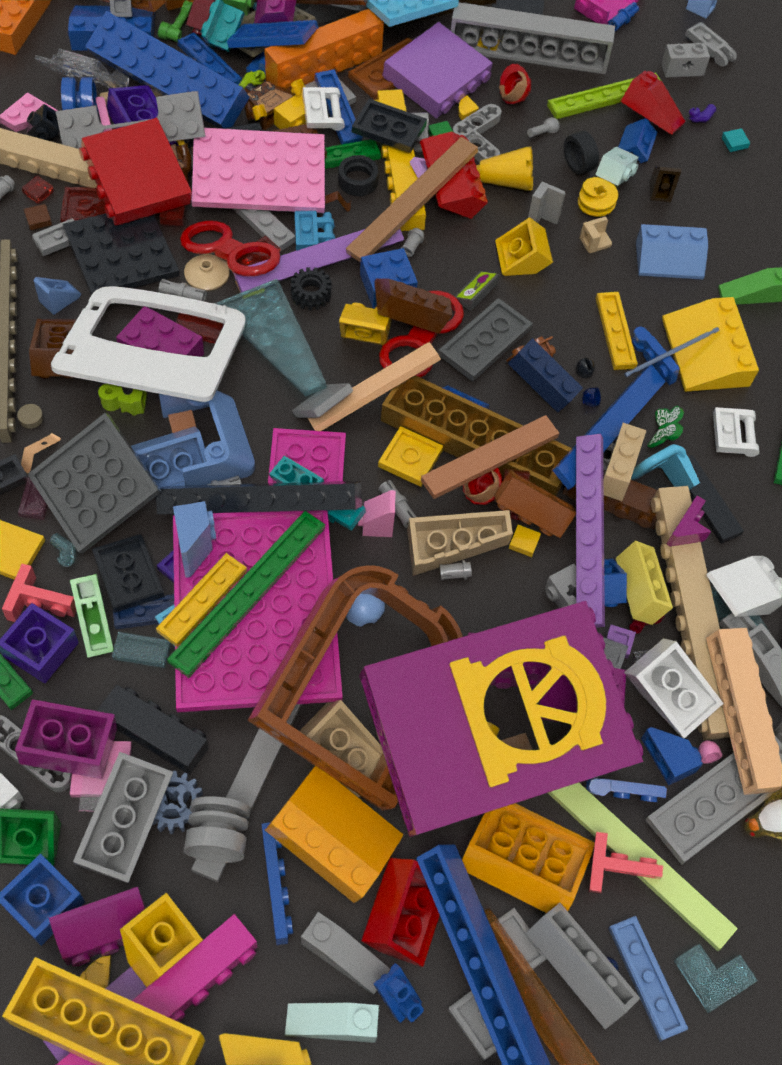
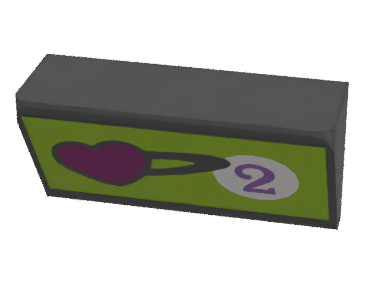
M480 271L454 297L459 300L462 306L472 311L498 284L499 275Z

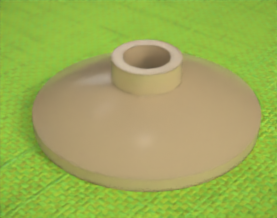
M203 254L192 258L186 264L184 275L190 286L211 291L220 288L227 282L229 268L222 258L216 255Z

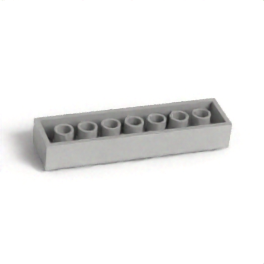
M459 2L458 7H454L451 32L483 56L606 74L615 26ZM481 37L483 44L487 46L488 49L477 46ZM498 40H501L496 51L490 50V47L496 46Z

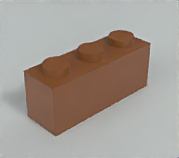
M511 470L494 494L498 503L497 506L503 511H513L519 515L518 518L524 523L538 525L540 531L550 537L554 534L561 538L576 515V511L571 504Z

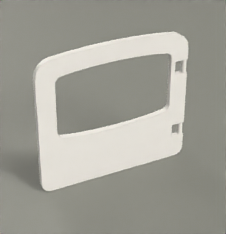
M116 286L102 287L91 295L87 306L82 310L64 340L60 351L53 358L51 368L54 373L207 402L214 397L245 328V316L239 310L226 307L225 305L221 306L215 303L146 290ZM112 303L169 310L224 324L211 354L207 357L150 350L92 336L107 307ZM93 306L99 307L97 311L91 310ZM67 349L74 350L72 355L66 354Z

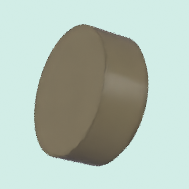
M35 404L24 405L17 413L19 423L24 428L33 429L43 422L42 410Z

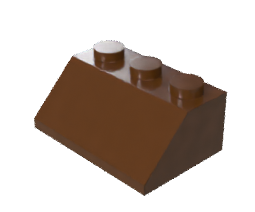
M376 278L374 281L379 315L438 334L453 316L450 299L445 296L392 279Z

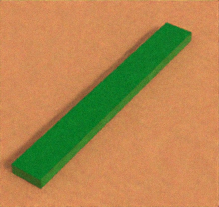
M304 511L168 657V663L187 678H190L324 531L325 524L307 511Z

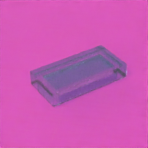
M118 632L112 658L113 660L165 668L171 642L165 639Z

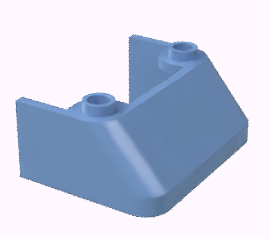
M216 390L212 400L200 402L159 394L163 418L168 417L169 414L210 407L221 440L213 442L205 448L206 462L182 468L185 486L207 485L213 480L221 481L237 475L241 479L250 476L254 472L255 460L235 402L231 396Z

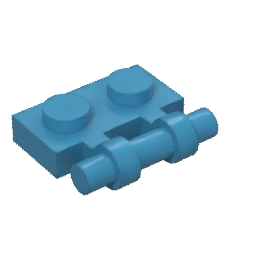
M295 211L296 251L335 239L333 234L335 227L334 219L330 212H325L323 217H317V211ZM317 228H322L324 232H318Z

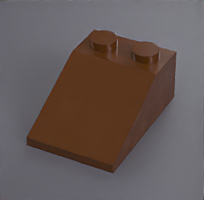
M37 319L29 348L31 376H39L40 378H49L51 376L74 378L54 373L51 368V362L56 353L60 351L64 340L77 319ZM67 349L66 354L72 355L74 350Z

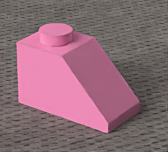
M390 490L364 502L366 513L358 522V526H363L362 536L392 537L395 517V490Z

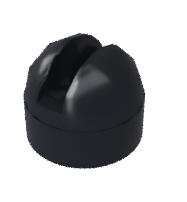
M590 358L580 359L576 365V374L582 378L591 377L595 370V364Z

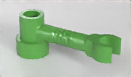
M187 0L184 1L181 12L174 24L161 22L158 37L178 42L177 40L181 39L182 36L180 28L186 18L189 17L193 3Z

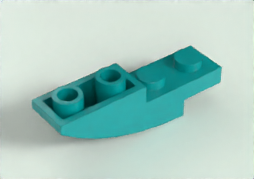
M283 456L269 473L270 477L277 483L324 482L323 478L286 456ZM364 506L355 510H327L328 521L332 523L336 521L351 531L366 513Z

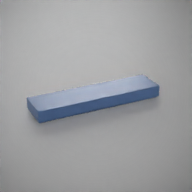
M634 916L608 928L659 1041L688 1030L637 917Z

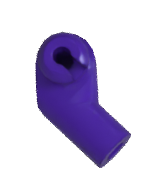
M709 104L702 112H700L698 107L696 109L693 107L689 110V119L692 122H707L716 112V106Z

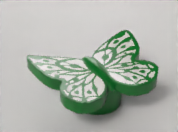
M675 406L671 411L668 409L656 410L655 416L659 428L647 446L649 448L658 446L667 439L674 441L680 437L683 432V426L678 422L684 415L682 408Z

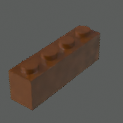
M630 480L622 501L604 495V510L613 513L619 518L631 520L642 527L654 530L657 517L656 512L653 513L651 509V499L657 490ZM576 484L570 489L565 487L563 494L576 500Z

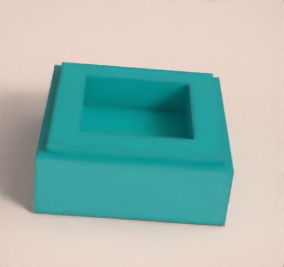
M742 128L723 132L721 138L730 152L749 148L750 141Z

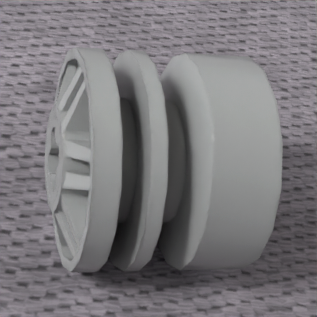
M199 797L192 800L190 807L192 814L189 815L188 822L194 828L187 830L184 853L195 859L209 862L232 863L243 860L247 837L239 832L248 829L249 822L247 819H249L251 808L241 801L224 797Z

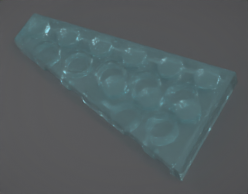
M278 279L215 303L239 310L244 314L245 328L242 335L304 396L327 388L326 381Z

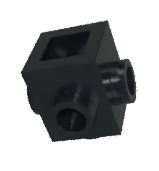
M43 104L35 112L32 111L27 118V133L33 137L49 141L51 138L54 139L60 131L56 111L46 104Z

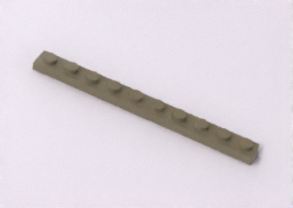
M10 239L1 240L0 440L2 443L12 442V433L16 432L15 419L12 418V412H16L15 398H12V393L16 392V381L13 378V373L17 372L15 358L13 359V354L17 353L16 341L13 339V335H17V325L13 319L14 316H17V305L14 302V298L18 297L14 280H18V272L14 262H18L17 249L12 248Z

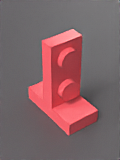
M21 564L2 607V611L8 621L15 622L20 617L24 605L28 607L31 603L59 617H65V615L75 616L77 610L73 596L34 587L33 584L36 576L32 566Z
M596 832L589 892L601 894L604 871L654 879L662 878L663 865H657L656 859L640 857L639 862L628 860V855L611 853V857H605L608 833Z

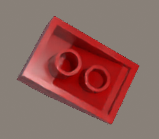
M644 71L634 78L621 99L622 103L671 135L686 122L663 82L651 71Z

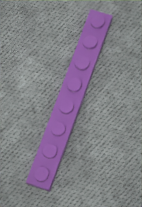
M601 434L576 437V603L586 601L588 607L593 609L596 617V622L594 623L596 628L605 627L603 437Z

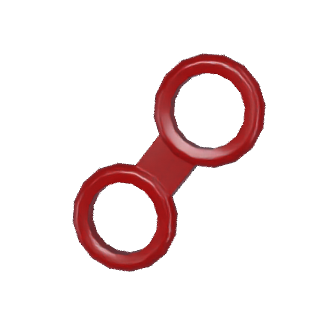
M219 221L195 223L186 228L180 237L181 245L187 251L195 254L215 252L216 256L226 260L228 268L232 272L241 276L255 277L264 275L274 270L279 265L281 259L279 250L272 244L265 242L243 244L232 239L233 233L231 228ZM203 231H217L223 234L219 240L208 244H197L190 240L195 234ZM252 252H262L271 256L267 262L257 266H244L237 262L241 256Z
M439 290L428 291L449 298L451 308L454 311V317L447 322L439 334L455 330L462 323L464 317L463 306L459 300L447 292ZM413 326L408 335L389 339L382 346L379 353L381 366L384 369L392 364L389 354L394 348L410 346L418 349L428 342L432 344L438 333ZM433 365L415 376L424 377L432 369Z

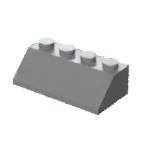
M119 752L73 863L98 874L129 883L173 772Z

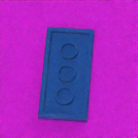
M315 20L242 24L227 40L228 48L302 45L318 29V24Z

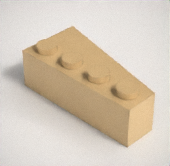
M510 511L409 518L407 533L412 574L414 576L439 568L440 564H451L509 545L513 535Z

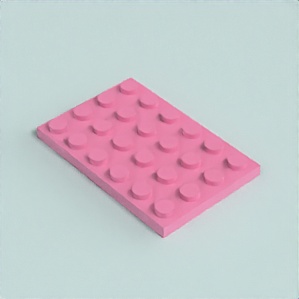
M204 128L205 137L194 138L192 207L317 211V213H324V134Z

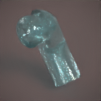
M55 533L50 538L49 543L60 550L59 557H57L58 563L64 567H69L76 559V548L73 543Z

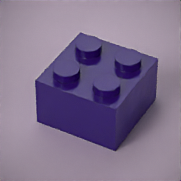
M31 603L1 637L0 652L4 658L45 684L79 642L74 629Z

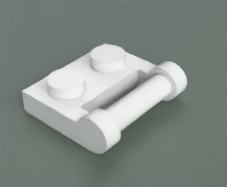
M303 87L302 95L307 128H333L336 131L344 129L345 125L343 118H341L339 104L340 90L335 87ZM325 98L331 100L333 117H328Z
M715 407L713 420L716 452L745 454L748 457L757 456L759 454V445L756 444L755 411ZM740 420H742L745 426L746 443H742Z

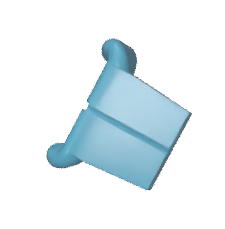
M675 444L642 461L634 468L631 480H635L656 468H662L674 487L688 486L690 490L700 483L686 454V450Z

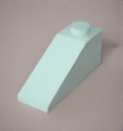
M288 1003L285 1036L375 1043L379 1005L358 1003Z

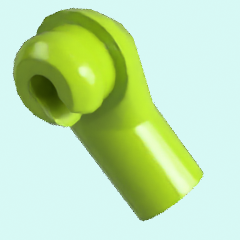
M262 70L248 72L241 80L239 86L245 89L249 83L255 86L260 85L264 82L265 73Z

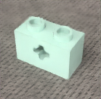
M615 147L603 155L596 176L615 185H620L622 182L627 181L630 176L633 177L638 169L636 162L639 157Z

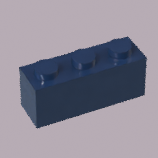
M533 338L508 363L557 413L569 404L583 389Z

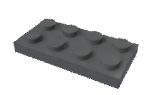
M498 298L439 349L438 355L473 382L532 329L533 323Z

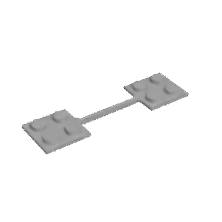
M198 91L156 97L159 112L156 118H158L168 142L205 137ZM97 106L56 111L62 145L77 149L81 148V138L102 133L105 129L146 121L102 125L99 121Z

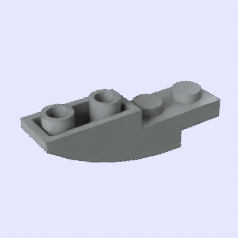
M731 613L722 619L719 625L723 629L747 628L749 637L752 640L755 662L759 667L760 681L782 707V649L762 623L757 626L749 616L735 617Z

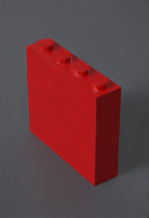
M158 118L81 138V148H79L81 159L87 162L89 177L91 180H95L98 197L104 200L106 214L108 218H112L115 226L190 204L192 191Z

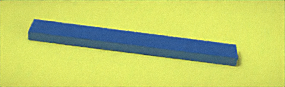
M653 365L646 367L584 435L601 434L603 437V452L616 439L622 424H629L666 382ZM576 445L552 470L567 489L572 488L576 484Z

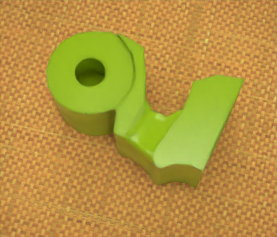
M107 383L99 388L98 394L104 409L115 411L121 408L122 413L128 412L133 416L144 414L147 391L133 389L130 395H126L121 386Z

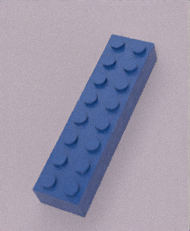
M108 11L103 15L85 46L97 59L139 83L149 85L153 91L162 96L198 91L202 118L220 129L234 125L250 98L243 87Z

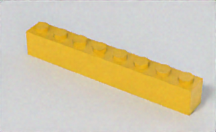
M402 89L377 91V100L375 101L406 111ZM383 144L381 152L382 158H386V161H384L385 174H389V177H387V188L392 191L390 193L391 205L418 179L410 164L415 154L414 149H412L411 153ZM424 205L400 228L401 231H410L414 228L424 230L426 219Z

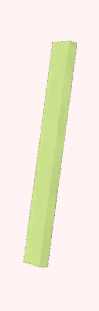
M580 783L548 793L594 837L596 832L608 833L606 848L611 853L628 855V860L639 862L640 857L652 858L657 860V865H663L661 879L637 877L717 951L724 946L738 929Z

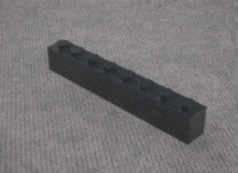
M361 481L165 486L160 488L162 492L156 496L157 514H174L173 506L205 501L207 511H212V513L355 510L362 506Z

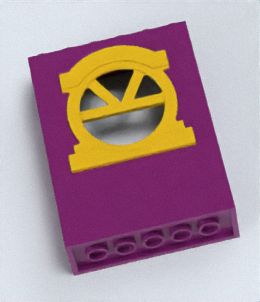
M586 601L363 667L359 677L409 838L643 762L642 745L639 740H635L632 731L634 728L633 720L624 709L622 703L624 702L623 692L619 686H616L613 678L615 674L613 664L606 658L603 636L597 633L594 624L596 622L595 613L591 607H588ZM539 662L550 665L551 670L532 691L523 663ZM510 666L512 667L539 750H521L505 744L494 735L486 722L484 715L486 691L492 680L501 671ZM561 675H565L575 690L578 703L576 713L537 704ZM541 717L568 723L572 727L564 738L556 744L550 745Z

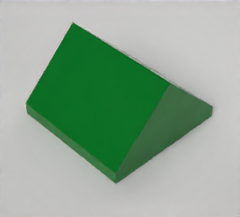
M0 808V863L29 865L41 854L54 866L62 824L56 812Z

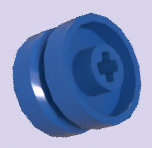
M74 77L62 78L61 102L63 110L97 106V89L94 77H82L79 87Z

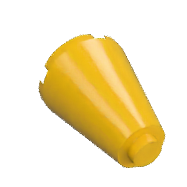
M524 147L480 160V165H476L482 183L526 191L533 190V155L531 147Z

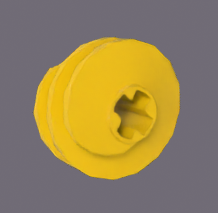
M593 177L587 179L579 193V208L584 213L596 217L611 213L618 199V190L615 185L603 178Z

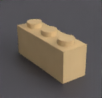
M626 423L622 424L603 478L605 496L619 501L623 500L646 430Z

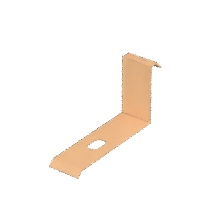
M51 433L49 436L25 447L21 461L24 471L27 474L31 472L34 454L59 442L61 438Z

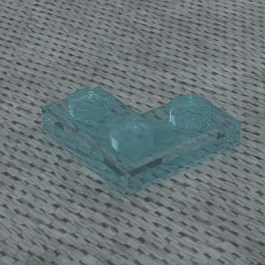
M700 944L674 960L708 1013L757 982V979L741 955L716 969Z

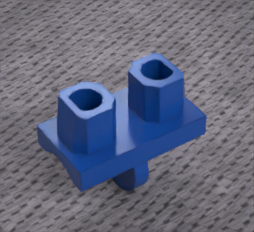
M396 963L391 966L388 974H383L379 980L373 983L399 1023L405 1018L410 1022H414L423 1013L422 1001L401 967Z

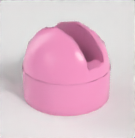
M704 741L698 748L702 763H713L722 757L719 746L713 741Z

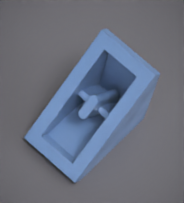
M35 277L34 279L39 302L53 315L81 296V293L68 281Z

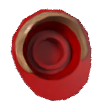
M519 64L509 65L502 73L499 86L502 99L506 103L514 105L525 101L531 92V80L525 69Z
M499 468L464 484L463 492L466 498L477 505H486L494 501V494L502 483Z

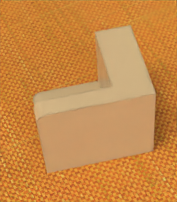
M606 217L583 223L580 239L588 253L612 246V241L605 232L608 223Z

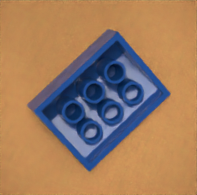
M110 6L74 7L69 16L68 34L72 50L88 51L85 46L105 12L111 13ZM132 8V17H119L154 37L155 12Z

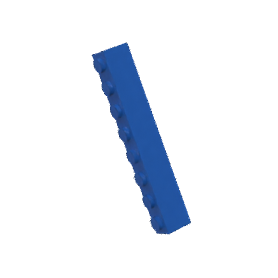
M438 845L420 855L416 859L502 1065H550L456 845Z

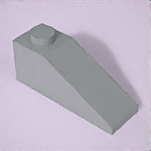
M319 912L301 936V945L372 995L377 991L373 983L379 980L383 974H388L390 971L388 966L344 929Z

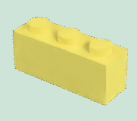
M634 541L616 557V561L627 573V599L633 619L653 625L669 612L673 606L654 547Z

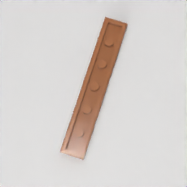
M545 415L422 475L421 482L432 498L436 499L558 438L559 432Z

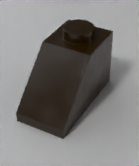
M654 166L650 179V200L671 202L681 175V169Z

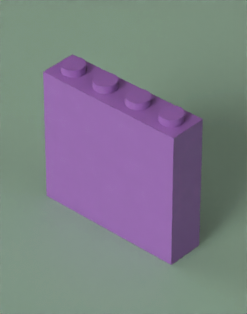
M438 22L384 62L383 76L389 82H393L396 88L402 89L405 95L437 119L443 113L446 114L453 105L460 103L463 97L473 93L480 84L486 83L491 77L493 63Z

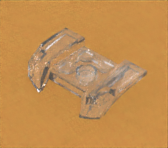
M60 48L57 55L53 54L52 59L38 55L34 58L45 68L73 77L75 75L82 77L85 75L94 77L95 82L100 83L106 88L128 87L129 78L117 69L111 75L98 60Z

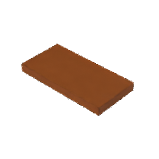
M408 37L349 71L348 77L374 100L377 99V91L396 88L393 82H389L383 76L384 62L412 42V40Z

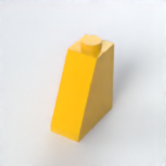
M226 1033L219 1035L226 1065H311L307 1049L301 1050L299 1042Z

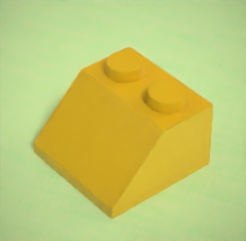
M530 217L495 240L501 271L504 276L536 274L553 263L546 230Z
M360 303L346 304L339 319L341 337L384 345L388 339L392 319L379 315L377 307L372 309Z
M167 893L120 929L128 964L146 987L203 941Z

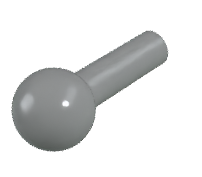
M553 117L548 118L544 124L528 129L527 134L529 137H533L545 132L556 133L560 127L559 121Z

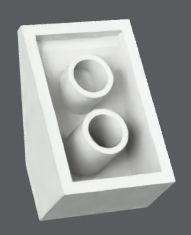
M751 556L706 574L735 617L768 615L782 605V578L778 577L773 570L774 565L767 557Z
M663 638L624 672L639 693L682 738L688 736L724 704L679 644L673 640Z

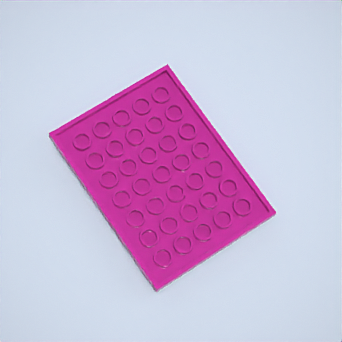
M327 510L307 511L325 524L324 531L191 677L187 678L175 668L177 712L250 708L257 705L267 684L274 676L326 586L333 581ZM304 511L213 513L216 539L211 540L213 550L193 575L185 578L174 515V608L226 553L246 566L248 572ZM337 633L297 704L342 701Z

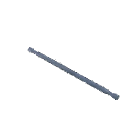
M716 327L712 331L706 332L624 373L625 377L710 336L712 333L718 332L719 328Z

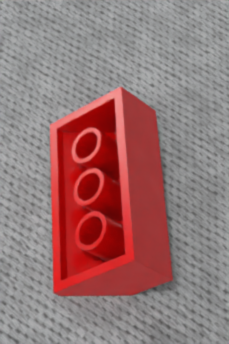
M454 132L422 139L420 145L427 168L433 165L460 137L468 139L464 135H458ZM474 157L436 193L439 207L470 219L488 203Z

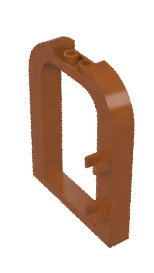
M367 565L347 571L326 586L306 621L299 629L296 638L274 676L267 684L248 721L383 811L395 808L398 802L384 754L379 759L371 777L368 778L286 723L355 599L360 594H370L379 598L417 625L428 636L431 646L462 638L463 636L455 619L441 605L430 610L425 602L416 600L408 594L404 587L394 584L399 576L398 574L383 567Z

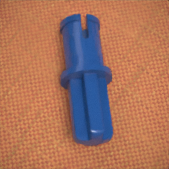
M632 2L625 9H620L617 15L608 21V25L615 26V31H617L623 24L629 23L631 17L639 11L637 3Z

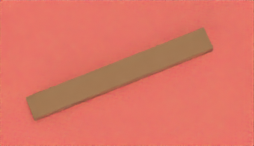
M460 137L346 247V253L360 263L361 257L373 255L478 153V147Z

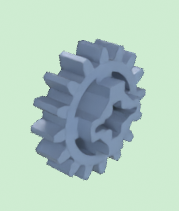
M173 771L152 824L153 826L158 823V831L162 832L165 827H168L170 834H173L175 827H179L184 832V824L188 823L191 825L188 820L192 812L190 808H187L186 802L189 800L190 795L192 800L203 795L202 789L196 788V779L188 782L187 773H184L179 778L177 772ZM167 797L174 802L178 800L179 807L173 803L169 804Z

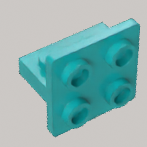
M216 0L210 6V16L208 21L204 22L201 33L211 48L217 47L229 52L231 48H228L227 40L239 29L245 13L225 4L223 0Z

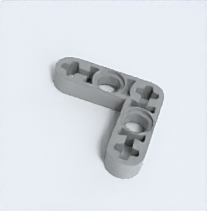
M488 104L453 127L454 133L464 135L469 142L481 145L478 147V153L474 156L478 162L500 155V151L480 135L500 121L501 108L495 104ZM472 122H479L482 125L475 126Z

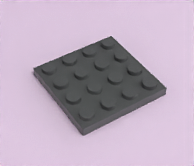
M107 413L96 419L28 473L29 478L77 551L82 554L162 492Z

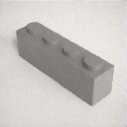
M561 903L551 909L526 932L604 1029H607L623 1016L640 999Z

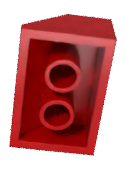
M389 858L361 941L380 953L423 967L440 914L416 860Z

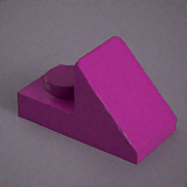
M696 496L666 544L668 546L692 544L706 540L711 531L698 523L705 513L701 510L706 502L704 499Z

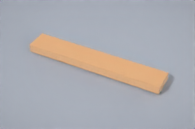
M430 342L354 386L352 393L319 418L308 419L315 431H322L441 359Z

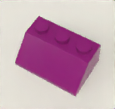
M257 0L254 23L293 21L296 0Z
M135 887L49 918L60 954L67 965L72 964L73 967L81 966L88 963L92 956L98 954L108 956L119 951V947L124 945L120 929L146 909L139 888Z

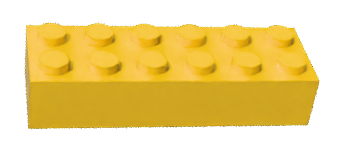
M36 957L2 1015L11 1025L96 1065H194L206 1041L202 1033Z

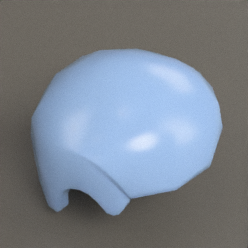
M360 594L355 599L346 617L348 621L356 626L362 627L367 623L374 624L385 612V603L370 594Z

